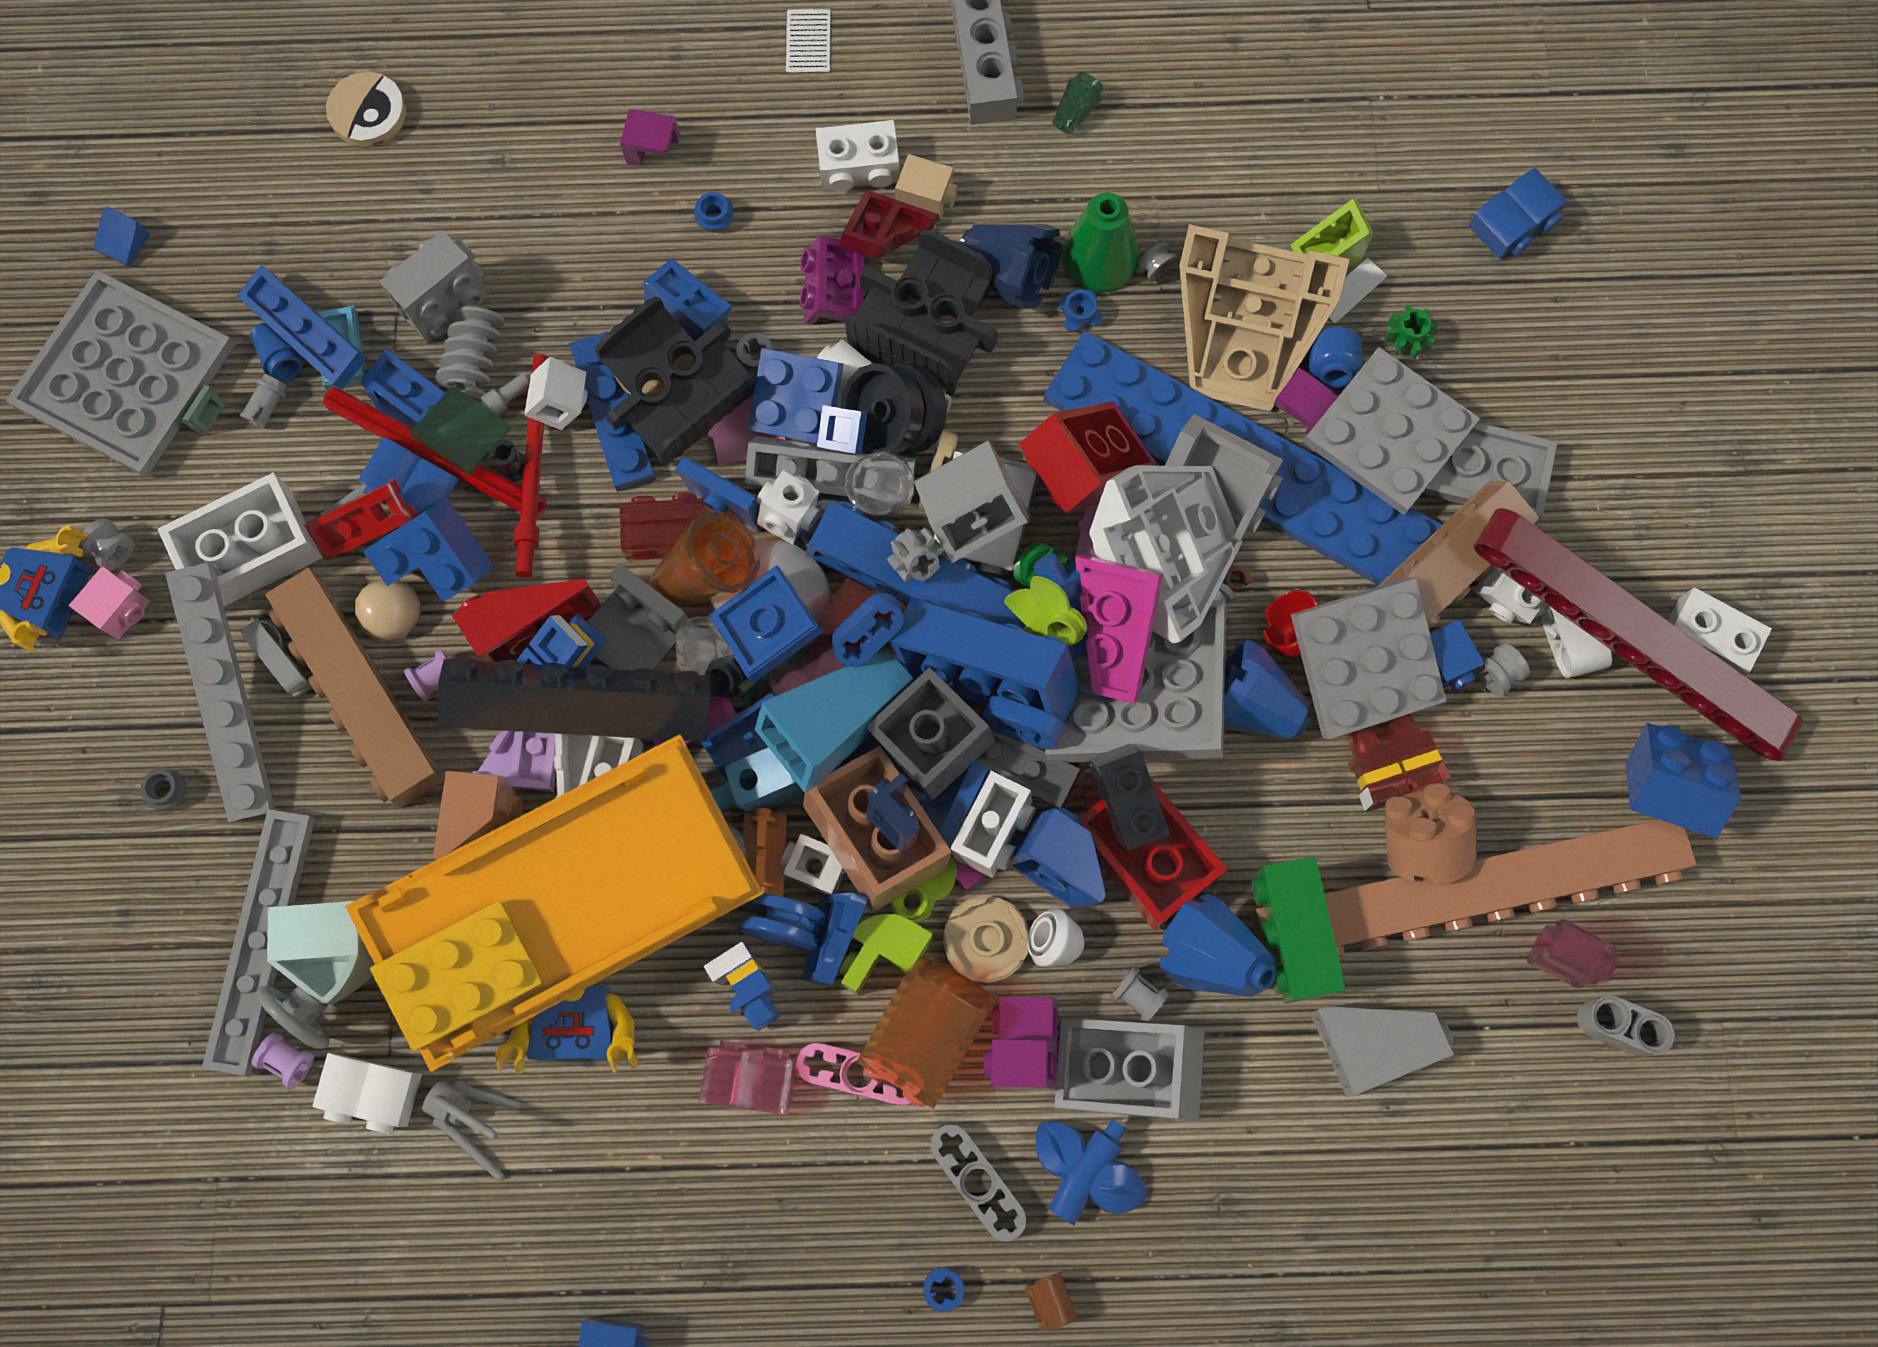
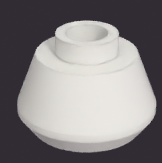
M1059 908L1048 910L1040 914L1031 926L1027 942L1028 951L1035 964L1041 967L1068 965L1077 959L1083 951L1084 939L1082 930L1065 911Z

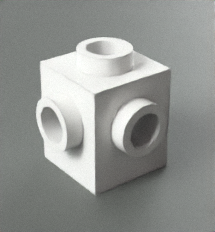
M783 470L774 483L770 480L765 483L757 497V503L761 504L757 524L793 545L803 529L808 532L817 520L820 509L816 508L820 491L816 490L804 477L792 476Z
M1497 568L1485 574L1473 591L1492 605L1489 608L1490 613L1508 624H1511L1513 620L1530 624L1547 607L1546 603Z

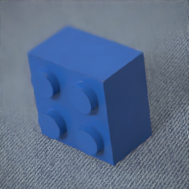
M1647 722L1625 762L1630 810L1716 839L1741 799L1732 750L1714 740L1703 741L1685 735L1682 731L1672 726L1660 727Z

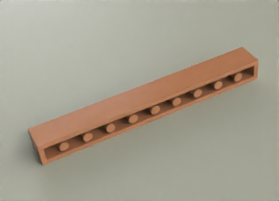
M1658 819L1474 860L1473 869L1467 876L1446 884H1429V877L1414 876L1415 882L1398 877L1324 895L1338 957L1346 955L1344 947L1360 944L1362 951L1373 950L1387 946L1386 938L1401 934L1403 935L1404 942L1431 936L1429 928L1445 925L1447 932H1453L1472 927L1471 919L1486 915L1489 923L1515 917L1513 909L1529 906L1531 913L1542 912L1557 908L1556 900L1571 897L1573 904L1600 898L1598 890L1613 887L1615 895L1641 889L1640 881L1655 878L1657 885L1684 879L1682 871L1697 866L1685 828ZM1263 907L1253 911L1250 914L1255 937L1265 947L1261 925L1266 923L1267 920ZM1273 949L1268 950L1274 957Z

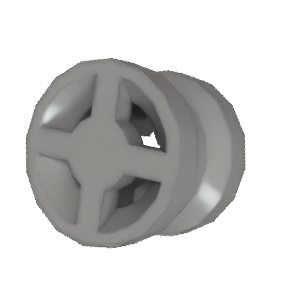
M102 518L85 528L83 532L88 533V537L83 538L78 547L87 556H94L97 565L112 571L119 568L130 558L135 548V542L127 534L118 533L117 526L109 519Z
M1502 643L1496 647L1494 655L1490 658L1483 657L1482 660L1485 664L1476 671L1477 676L1485 687L1497 696H1503L1507 693L1514 681L1522 682L1530 675V669L1524 657L1508 643Z

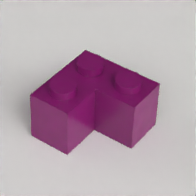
M1000 997L999 1007H993L992 1033L999 1034V1039H992V1050H985V1078H991V1087L1003 1090L1057 1091L1058 1001L1047 997Z

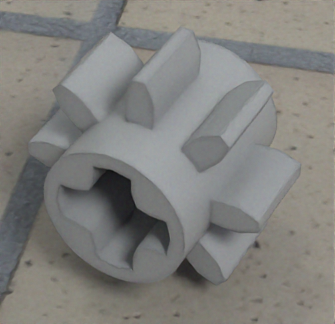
M907 528L894 541H891L894 555L888 557L887 561L904 582L907 583L912 577L924 582L940 569L938 555H941L944 549L927 528H923L920 533Z

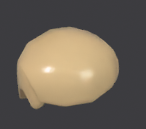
M383 579L369 583L359 593L355 601V620L364 636L376 643L384 644L385 641L405 638L408 635V632L419 621L421 604L414 589L406 582L398 579L387 586Z

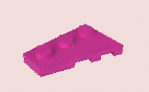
M1079 554L1075 556L1076 569L1077 572H1080L1081 608L1082 612H1085L1088 640H1086L1092 693L1134 704L1139 700L1164 574Z

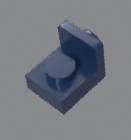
M900 773L891 782L887 778L883 779L871 790L868 795L870 800L866 817L903 854L916 842L920 826L914 812L906 804H898L896 802L903 796L908 781Z

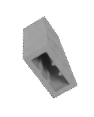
M1326 1006L1310 1013L1346 1097L1360 1094L1454 1055L1450 1047L1454 1043L1452 1033L1443 1019L1438 1020L1435 1012Z

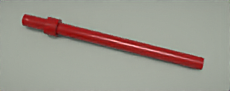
M544 354L534 355L532 373L549 357ZM528 417L520 520L519 525L515 526L513 541L514 546L517 547L515 575L520 578L532 577L534 549L539 547L540 529L536 526L544 423Z

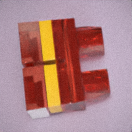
M1410 714L1386 722L1385 725L1392 740L1390 743L1380 746L1372 726L1354 731L1348 736L1353 758L1347 764L1350 770L1355 773L1361 790L1359 797L1364 811L1385 805L1390 798L1423 791L1429 784H1443L1450 778L1429 730L1420 732Z

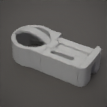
M257 618L241 630L244 639L287 693L298 699L312 688L308 677L284 647V638L280 630L274 625ZM268 626H271V627L276 631V633H277L279 639H278V638L276 637V635L270 630V628H269Z

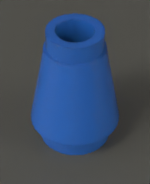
M258 324L251 330L250 337L253 340L265 374L283 382L293 379L300 373L302 369V356L268 324Z

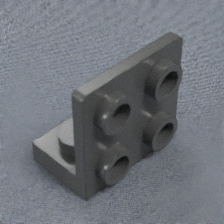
M619 563L609 574L616 589L587 622L588 624H594L607 639V642L595 657L611 669L633 671L638 668H648L655 671L692 626L684 611Z

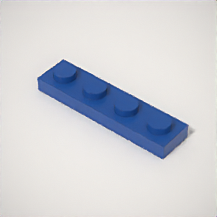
M261 265L237 295L241 301L338 388L343 390L366 361L367 357L280 278Z
M606 331L569 344L576 367L587 372L584 389L588 392L587 402L614 487L619 492L654 481L656 478L644 440L628 422L621 428L614 430L606 419L607 414L629 396L619 385L615 375L606 365L599 361L596 346L602 337L608 333Z

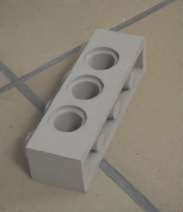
M950 0L970 125L1016 119L1017 103L1023 102L1021 78L1014 79L1012 70L1017 68V53L1015 44L1008 45L1007 35L1011 34V19L1009 10L1002 11L1001 1L1005 0ZM987 41V42H991V43H990V44H982L981 42ZM995 75L997 78H987L986 76Z
M755 436L748 442L745 484L764 486L768 480L774 483L784 470L792 476L804 477L816 490L820 491L819 493L910 504L914 495L918 456L909 454L873 456L863 452L861 454L820 448L817 447V443Z

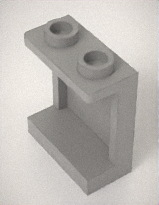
M1193 414L1181 430L1165 466L1213 467L1237 528L1233 539L1238 542L1242 540L1247 530L1253 533L1256 532L1266 513V510L1260 508L1264 498L1272 500L1283 480L1282 477L1276 475L1283 459Z

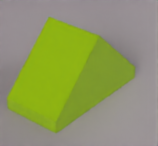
M1351 199L1293 242L1291 247L1294 252L1307 254L1310 250L1350 259V265L1363 259L1374 233L1357 199Z

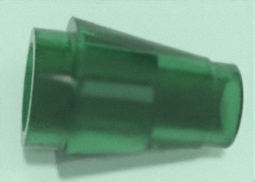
M1078 72L1075 77L1069 78L1055 114L1056 116L1052 121L1054 126L1066 134H1072L1075 128L1101 102V93L1104 90L1103 85L1096 78L1085 72Z

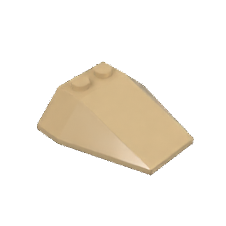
M1189 224L1179 268L1190 388L1210 399L1270 412L1276 397L1293 376L1339 302L1350 259L1310 250L1307 254L1228 238L1229 233Z

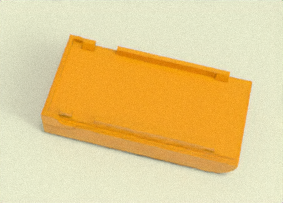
M679 734L395 882L346 905L345 908L376 965L501 900L543 983L419 1048L430 1072L475 1047L764 893L684 740Z

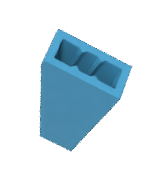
M887 648L875 653L862 665L854 667L845 666L762 702L755 731L804 793L817 786L870 736L865 727L911 685L913 677L909 674L907 668L902 666Z

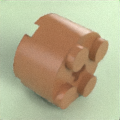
M1440 783L1429 784L1423 791L1412 792L1387 800L1385 803L1387 861L1390 869L1396 875L1415 882L1414 876L1429 877V884H1446L1457 881L1472 871L1473 862L1477 857L1476 811L1469 801L1451 793L1447 785Z

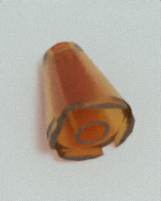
M711 511L704 512L690 522L653 571L650 577V586L676 606L742 591L756 580L760 568V559L755 561L752 549L757 546L754 537L746 526L733 515L725 512L719 515L713 514Z

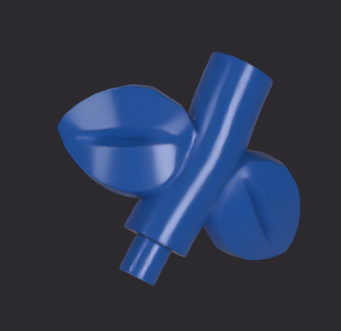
M1111 1119L1104 1132L1101 1133L1096 1130L1086 1144L1081 1133L1073 1127L1050 1121L1039 1124L1036 1131V1151L1039 1161L1046 1171L1054 1176L1063 1178L1054 1198L1048 1206L1053 1213L1075 1226L1089 1196L1093 1203L1102 1210L1115 1214L1129 1212L1145 1201L1147 1192L1139 1174L1128 1164L1115 1160L1123 1149L1118 1142L1127 1130L1126 1127Z

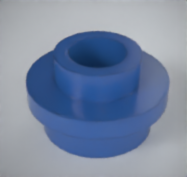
M709 192L702 195L697 201L694 208V216L697 224L702 229L717 232L731 224L734 210L732 203L727 197L717 192ZM712 211L721 212V214L716 217H708L709 213Z

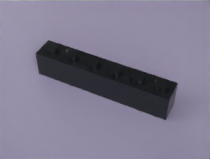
M469 657L444 659L438 681V727L670 740L680 734L684 741L706 742L710 702V675H700L693 671H681L679 673L655 672L648 668H638L633 671L616 670L602 665L583 668L567 667L561 663H547L545 665L522 664L516 660L487 662L476 661Z

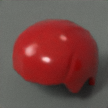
M1293 590L1280 595L1265 610L1268 628L1263 630V634L1268 645L1280 656L1301 657L1291 614L1320 605L1318 600L1309 591Z

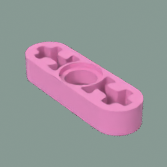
M821 1043L807 1045L801 1050L797 1058V1070L800 1076L805 1081L815 1085L897 1105L914 1103L920 1097L923 1090V1080L920 1073L914 1067L907 1064ZM817 1051L824 1052L823 1059L825 1061L837 1064V1055L846 1056L840 1068V1083L831 1082L835 1074L831 1071L820 1070L818 1077L811 1076V1068L805 1065L806 1058H813ZM857 1061L868 1063L873 1070L872 1081L862 1088L852 1086L847 1077L849 1067ZM880 1065L889 1067L885 1075L887 1077L898 1079L902 1072L910 1073V1081L916 1083L915 1091H907L904 1098H899L896 1096V1088L883 1085V1094L874 1093V1089L880 1080Z

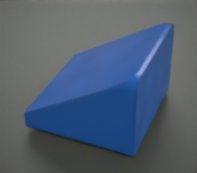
M106 206L101 215L93 248L95 251L129 267L150 234L135 219Z

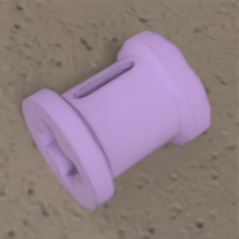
M441 648L435 651V657L414 670L410 667L404 670L407 679L423 702L428 701L430 694L438 690L443 660L449 659Z
M275 1032L268 1035L262 1041L252 1058V1066L261 1070L265 1068L283 1079L282 1084L288 1089H293L305 1078L314 1062V1055L309 1051L301 1053L285 1043L284 1037Z

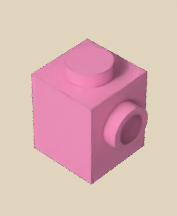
M102 566L69 606L99 629L119 640L130 626L139 622L144 615L145 608L151 601L138 592L143 585L123 570L114 575Z

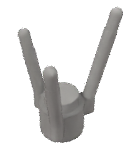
M444 1080L439 1081L428 1093L423 1103V1111L434 1117L433 1125L444 1130L496 1180L502 1181L505 1177L504 1173L453 1124L458 1125L463 1122L477 1132L494 1140L497 1138L498 1133L468 1113L471 1101L466 1098L470 1097L514 1110H519L521 1103L501 1095L473 1088L460 1080L454 1086Z

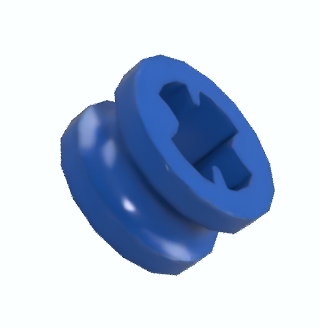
M937 1267L930 1271L923 1285L924 1298L927 1304L940 1312H948L957 1308L964 1295L963 1280L959 1273L949 1267ZM945 1277L951 1278L954 1281L951 1284V1288H957L956 1295L953 1298L945 1296L942 1302L937 1301L933 1297L936 1295V1290H930L934 1281L942 1283Z

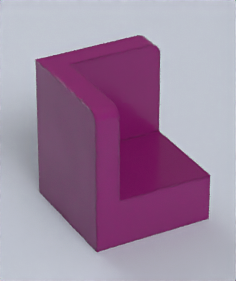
M629 109L620 141L626 163L642 166L645 152L666 155L670 143L677 144L680 138L675 116Z

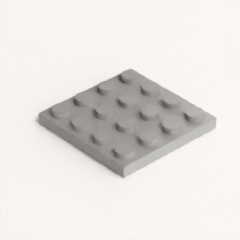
M96 270L5 402L26 415L147 478L182 426L180 421L204 385L208 386L236 344L226 335Z
M1213 600L1201 625L1180 642L1172 643L1152 631L1139 700L1134 704L1092 693L1087 651L1075 659L1073 666L1081 692L1064 723V731L1056 747L1052 750L1045 749L1047 760L1089 762V758L1129 743L1141 750L1144 760L1223 758L1227 612L1225 600Z

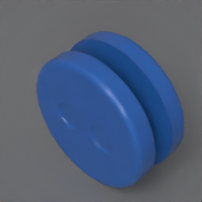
M764 893L744 904L748 909L765 916V918L741 916L738 929L744 934L768 943L797 950L813 951L817 948L819 939L814 937L819 935V927L823 926L825 914L821 910L797 900Z

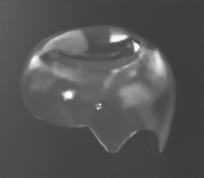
M882 451L872 454H861L846 471L844 488L850 503L861 511L871 515L886 516L897 513L904 509L905 505L909 504L914 494L915 477L908 462L894 453L890 454L889 452Z

